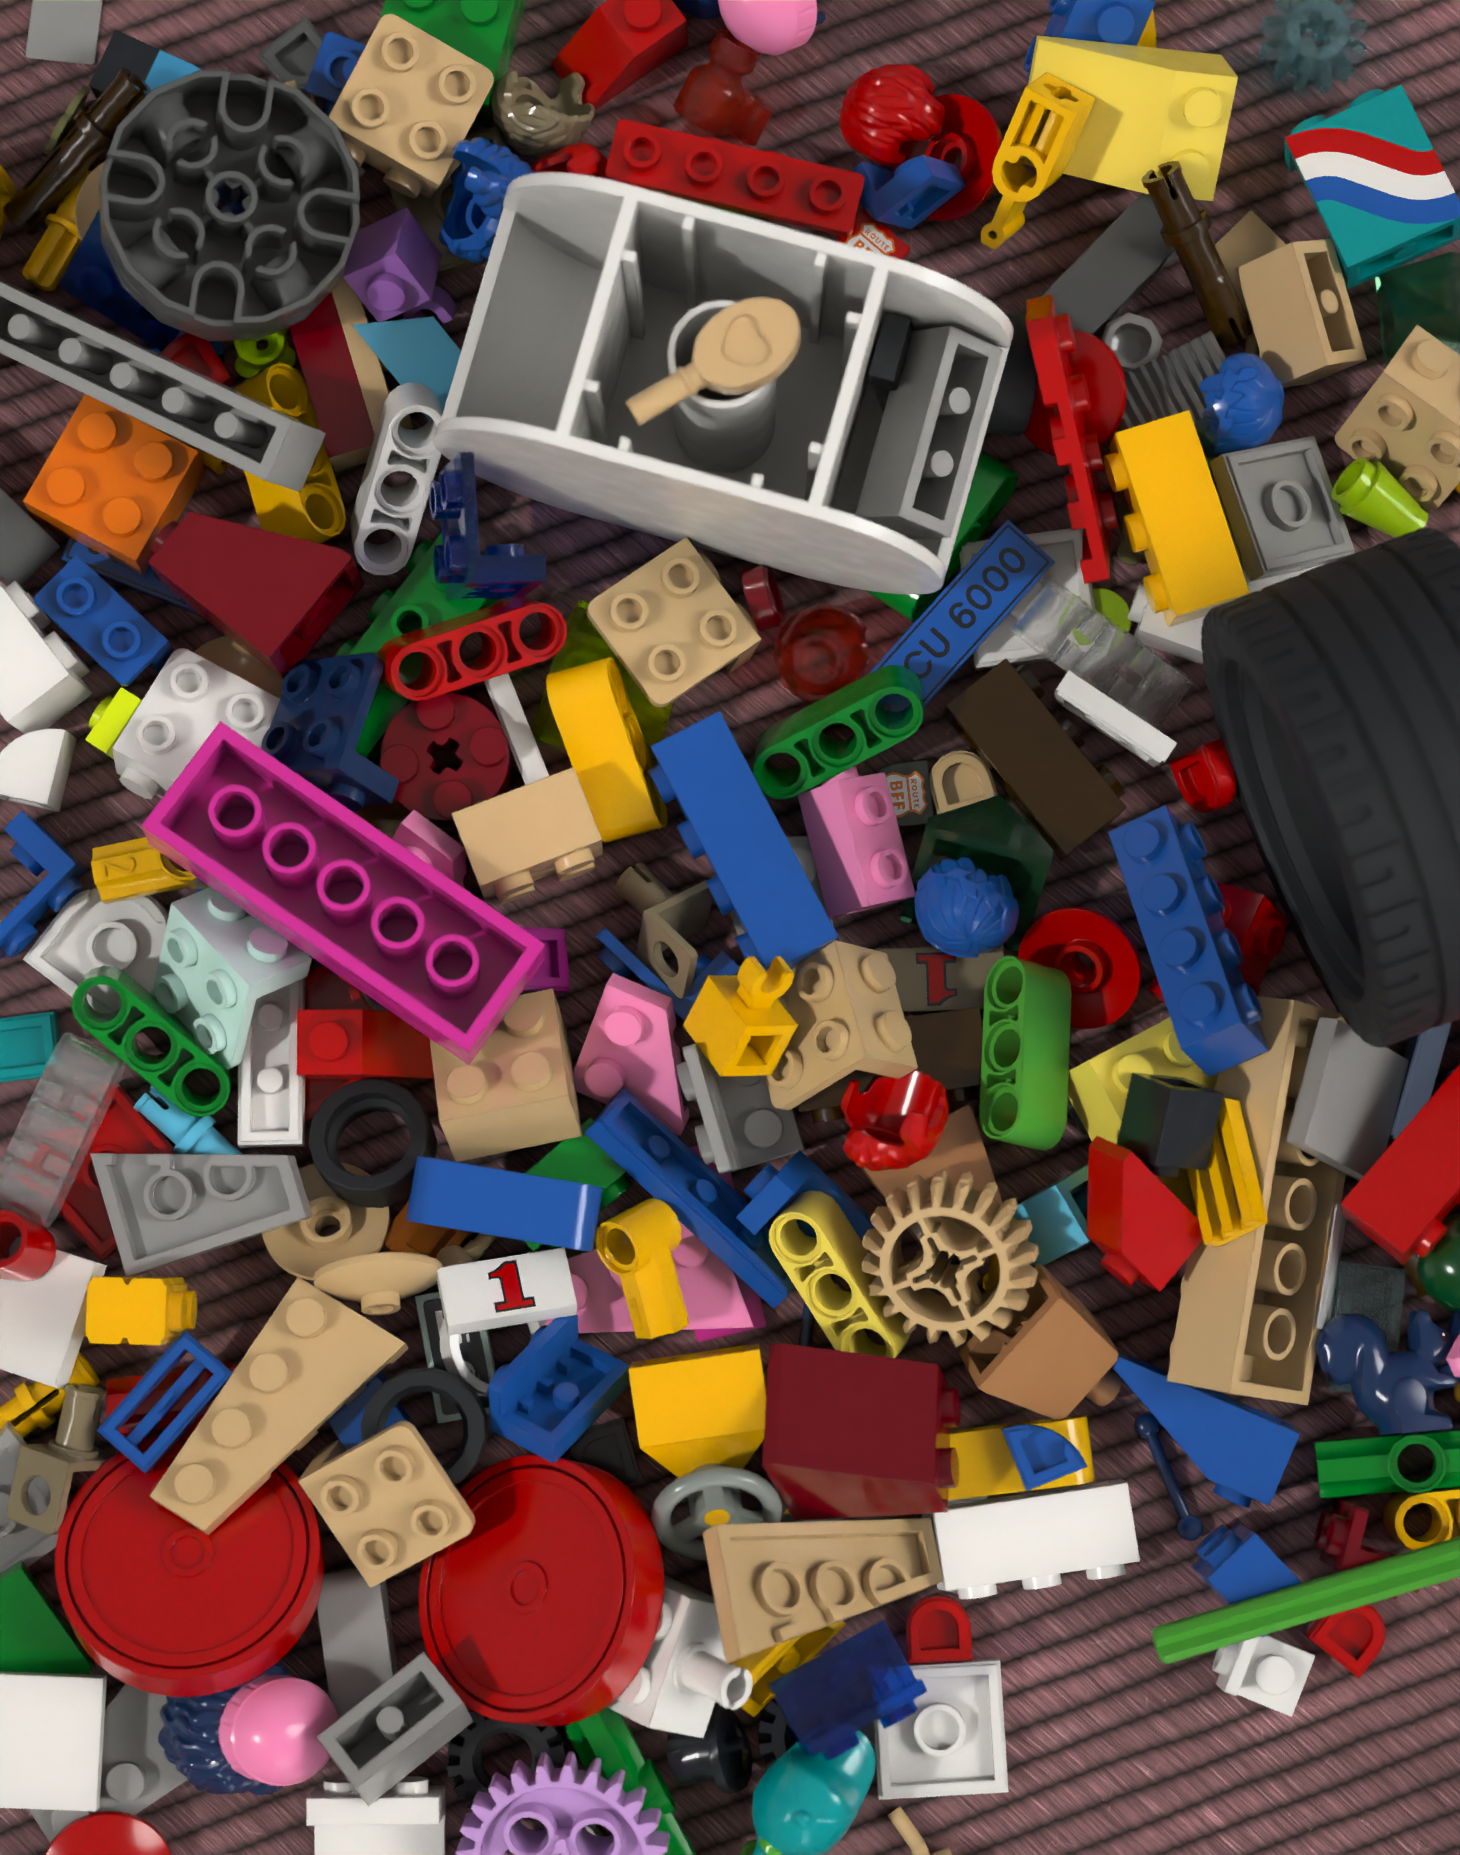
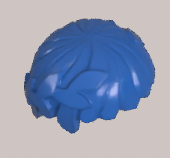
M1245 352L1231 355L1224 359L1223 364L1220 366L1219 374L1202 380L1200 390L1206 393L1205 402L1207 407L1202 413L1203 418L1195 422L1194 425L1204 451H1207V455L1218 457L1226 453L1256 448L1270 440L1282 421L1284 390L1281 380L1276 378L1272 369L1260 357Z
M962 857L957 862L950 859L942 860L940 864L931 866L927 873H924L920 880H918L914 901L917 924L924 938L939 951L956 957L978 958L979 954L999 948L1014 934L1019 922V906L1017 899L1013 898L1011 885L1004 875H997V877L995 875L987 876L982 869H976L969 858Z

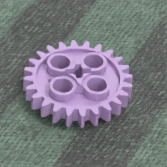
M545 1752L540 1755L536 1772L532 1773L528 1766L519 1759L515 1761L512 1769L511 1781L497 1772L493 1775L488 1788L490 1794L482 1791L477 1792L471 1807L474 1813H466L460 1832L466 1837L460 1839L456 1855H509L506 1850H509L514 1855H663L667 1852L670 1834L669 1832L654 1831L659 1825L662 1813L660 1808L640 1810L646 1794V1789L643 1786L628 1793L622 1790L626 1773L623 1769L614 1773L607 1780L600 1776L602 1765L601 1759L598 1757L590 1763L586 1771L578 1770L574 1752H568L563 1768H554L552 1760ZM528 1817L538 1819L545 1825L546 1829L538 1831L528 1829L519 1819ZM588 1824H599L609 1829L612 1835L607 1837L595 1836L587 1831L585 1826Z

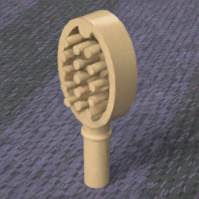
M767 297L745 299L720 311L701 329L697 336L693 361L684 368L678 367L677 371L625 401L638 425L640 426L690 395L695 396L697 391L704 387L723 394H742L756 390L776 379L791 364L801 342L800 325L795 311L779 299Z

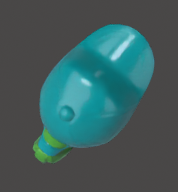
M827 1723L809 1731L776 1760L763 1775L753 1792L752 1816L757 1840H748L740 1855H824L829 1853L847 1833L861 1808L873 1780L876 1759L874 1750L867 1737L850 1725Z

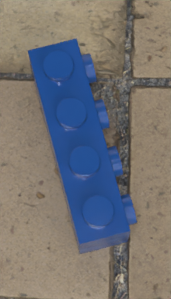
M718 711L652 745L651 749L657 765L647 771L664 804L676 799L686 821L676 826L693 860L705 855L715 877L705 882L721 914L724 916L732 911L736 914L745 933L737 936L735 940L745 960L749 956H755L767 971L774 957L781 956L792 969L832 941H839L838 934L721 712Z
M1164 805L1109 831L1108 833L1181 1050L1209 1077L1269 1051L1258 1022L1264 1019L1263 1010L1250 984L1244 982L1239 968L1240 965L1245 963L1244 956L1232 931L1229 928H1225L1220 911L1226 908L1225 902L1213 877L1210 874H1206L1201 858L1206 857L1207 852L1194 824L1191 821L1182 824L1173 812Z

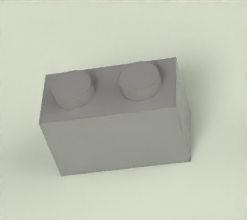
M422 1652L318 1735L317 1739L365 1803L370 1806L469 1726L473 1720L463 1701L426 1654Z

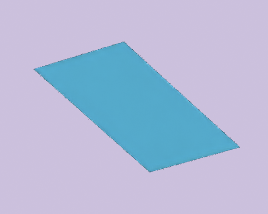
M434 317L352 325L400 385L409 382L421 383L431 388L439 399L443 413L461 350ZM424 413V415H425V416L428 418V420H429L431 417H430L429 415H427V414Z

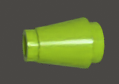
M1363 457L1354 460L1342 472L1331 494L1332 499L1340 504V513L1393 538L1424 528L1429 516L1380 461L1370 463Z

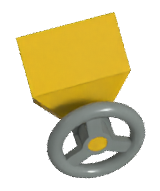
M759 1343L633 1361L628 1370L639 1447L678 1477V1479L664 1488L652 1507L651 1522L658 1540L678 1555L691 1559L707 1560L704 1540L695 1539L702 1535L703 1531L717 1524L780 1523L782 1502L777 1490L762 1476L744 1469L764 1440L766 1389ZM740 1489L753 1494L759 1499L763 1507L762 1513L742 1509ZM688 1496L690 1517L673 1526L671 1523V1513L674 1507Z

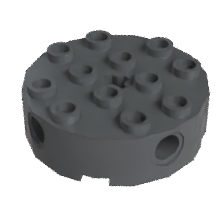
M198 70L153 89L117 126L100 175L99 211L101 243L123 289L161 323L208 341L260 340L304 321L338 285L360 224L358 169L337 125L299 89L271 78L266 81L250 74H230V70ZM219 199H222L227 205H232L238 201L241 204L239 215H234L230 211L220 212L217 209Z

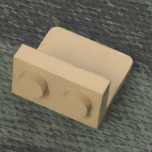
M387 14L379 20L328 117L337 125L357 167H360L364 161L385 173L383 181L395 191L410 198H417L419 193L430 198L442 183L454 160L453 148L458 141L465 139L493 85L494 77L487 67L394 14Z
M1416 325L1379 378L1336 433L1335 442L1354 460L1363 457L1370 463L1380 461L1413 499L1428 510L1438 509L1460 482V355Z
M687 537L592 599L587 608L589 620L648 701L655 707L669 705L724 666L731 673L750 660L761 641L757 627L750 614L742 605L732 600L721 585L719 574L714 565L703 553L697 552Z
M834 940L791 969L794 972L793 982L789 989L777 999L798 1026L772 1075H764L770 1100L775 1108L791 1110L855 1070L900 1079L918 1068L911 1043V1030L904 1018L895 985L896 975L888 960L887 953Z
M399 1421L347 1451L339 1439L330 1443L317 1452L298 1480L370 1588L462 1539L471 1532L475 1525L474 1514L416 1427L408 1421Z

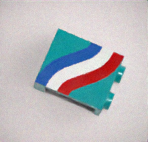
M1402 84L1386 92L1383 89L1370 90L1353 100L1348 109L1328 118L1324 115L1308 118L1298 124L1292 130L1291 135L1284 137L1285 164L1289 172L1298 169L1337 249V257L1347 290L1460 239V201Z

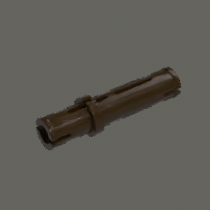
M121 68L100 97L90 107L83 106L73 118L77 122L70 132L32 174L20 191L3 207L6 216L19 229L22 230L27 223L28 225L25 227L26 233L35 235L39 227L45 222L46 216L49 213L51 214L105 150L109 151L117 126L152 91L139 76L134 74L130 80L129 77L132 75L130 70Z
M1171 161L1161 164L1158 168L1163 177L1157 178L1154 170H1150L1141 179L1163 223L1160 234L1167 246L1174 247L1219 346L1227 347L1234 345L1238 341L1233 331L1238 330L1241 337L1245 339L1253 332L1251 321L1247 318L1209 234L1208 229L1212 224L1207 211L1202 208L1198 209L1181 172L1180 163L1178 161Z

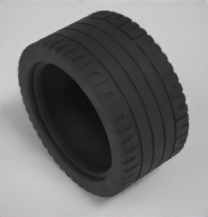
M1420 528L1377 544L1372 548L1340 558L1336 562L1327 563L1301 573L1299 576L1267 586L1261 591H1254L1213 607L1206 614L1201 629L1204 673L1209 689L1210 703L1214 711L1216 727L1220 734L1219 738L1223 742L1236 778V792L1267 874L1304 954L1307 955L1316 976H1318L1327 995L1330 996L1332 1003L1338 1012L1341 1013L1346 1023L1351 1026V1029L1365 1043L1379 1048L1418 1035L1430 1028L1439 1027L1460 1019V545L1439 530Z

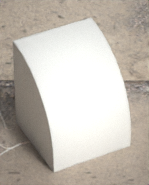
M40 729L26 733L9 743L0 753V799L59 812L77 739L66 730Z

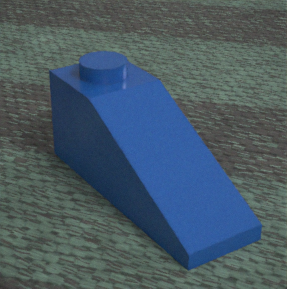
M1118 1350L1119 1355L1117 1362L1113 1365L1114 1370L1208 1480L1216 1483L1213 1492L1232 1503L1249 1508L1252 1499L1270 1506L1300 1435L1296 1427L1292 1423L1214 1390L1167 1381V1370Z

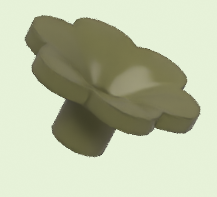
M83 85L80 91H77L65 113L50 135V140L43 150L48 156L76 124L77 121L73 117L85 106V101L91 90L89 87Z

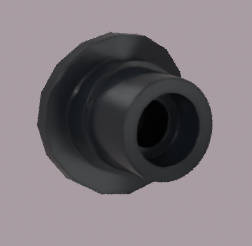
M715 1701L704 1738L669 1732L667 1737L668 1761L672 1774L680 1785L712 1781L718 1785L722 1792L728 1794L740 1792L747 1787L752 1776L753 1757L744 1727L733 1710L722 1707Z

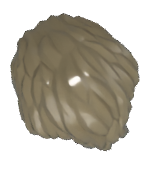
M512 71L501 77L491 95L494 123L502 130L504 139L518 153L530 156L532 159H539L555 150L580 141L581 136L587 132L591 124L595 108L589 103L583 105L582 92L585 82L579 73H573L560 80L559 92L552 99L548 98L539 86L528 77H518L517 71Z

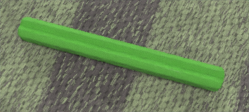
M1460 1536L1156 1626L1152 1630V1640L1157 1656L1163 1663L1169 1664L1460 1577Z

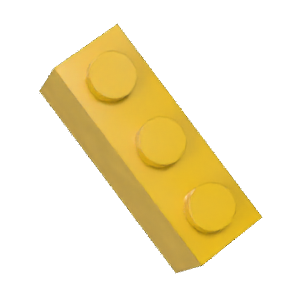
M1190 410L1116 432L1109 445L1111 453L1103 457L1104 465L1113 491L1119 492L1123 490L1131 513L1123 517L1129 544L1134 553L1143 551L1151 575L1143 577V583L1153 613L1163 612L1168 627L1206 616L1211 608L1249 594L1250 591Z

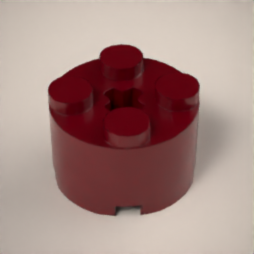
M445 693L427 700H414L396 714L384 734L380 753V768L400 780L394 797L409 814L415 810L438 828L456 827L451 813L504 794L511 787L513 780V756L505 732L494 714L480 702L470 697L456 693ZM453 748H457L456 755L462 763L461 767L457 771L445 768L440 775L437 774L439 766L434 760L437 753L442 751L448 754Z

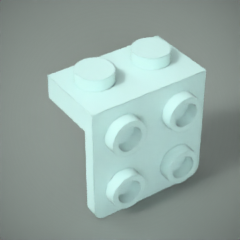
M208 887L171 903L154 983V991L161 1006L168 1013H174L193 1033L195 1041L207 1054H213L223 1067L228 1070L239 1065L242 1061L256 999L307 977L312 958L222 894Z

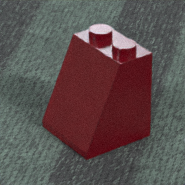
M188 512L180 523L171 521L160 531L151 546V551L154 555L148 561L169 591L283 681L292 667L307 656L365 585L352 556L343 549L193 512Z
M784 1343L769 1344L762 1465L793 1520L948 1512L949 1488H956L959 1482L957 1452L954 1447L950 1448V1428L959 1427L960 1400L957 1388L948 1387L939 1365L935 1363Z

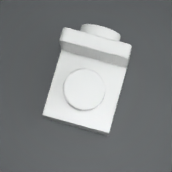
M1266 1635L1263 1638L1256 1637L1219 1648L1213 1661L1212 1671L1219 1673L1216 1685L1224 1692L1234 1696H1242L1292 1717L1315 1655Z

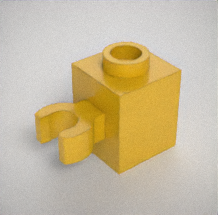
M749 956L740 966L738 975H708L683 1027L720 1077L772 1075L798 1025L777 999L789 989L794 979V972L781 956L774 957L767 971L755 956Z

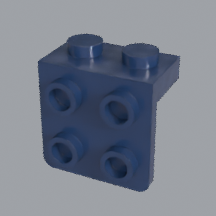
M373 653L298 661L283 681L282 695L271 726L265 733L261 743L263 751L352 811L362 810L363 805L392 804L400 780L355 751L384 670V661Z

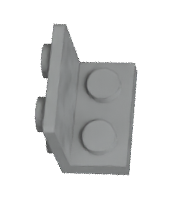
M697 1044L682 1047L685 1062L676 1065L677 1073L686 1100H695L700 1108L704 1124L695 1127V1134L705 1164L716 1163L719 1174L728 1173L795 1154L799 1149L801 1151L806 1150L795 1109L783 1110L772 1105L764 1075L720 1077Z

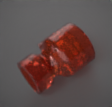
M719 28L708 49L710 61L707 64L697 65L691 69L673 107L681 117L705 131L721 136L729 134L750 146H756L773 114V110L761 98L742 85V78L752 74L762 53L754 51L736 39L728 29Z

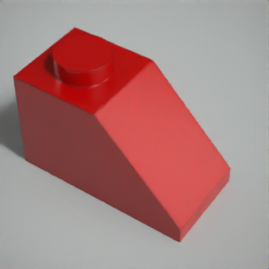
M607 0L594 11L551 62V67L560 80L573 73H579L585 82L582 92L583 105L592 104L596 111L687 47V20L672 0Z
M364 1009L297 1010V1075L304 1079H434L430 1039L391 1011Z
M1099 1136L1095 1137L1089 1145L1087 1236L1105 1253L1100 1263L1115 1278L1127 1286H1131L1135 1280H1138L1161 1292L1203 1240L1199 1220L1132 1151Z

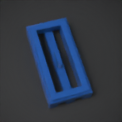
M184 1330L97 1431L139 1469L149 1474L218 1396L233 1371L219 1361L212 1352L202 1346L195 1337ZM187 1352L193 1355L196 1359L126 1438L120 1433L119 1429ZM206 1369L210 1370L213 1373L212 1377L145 1453L138 1449L141 1443Z

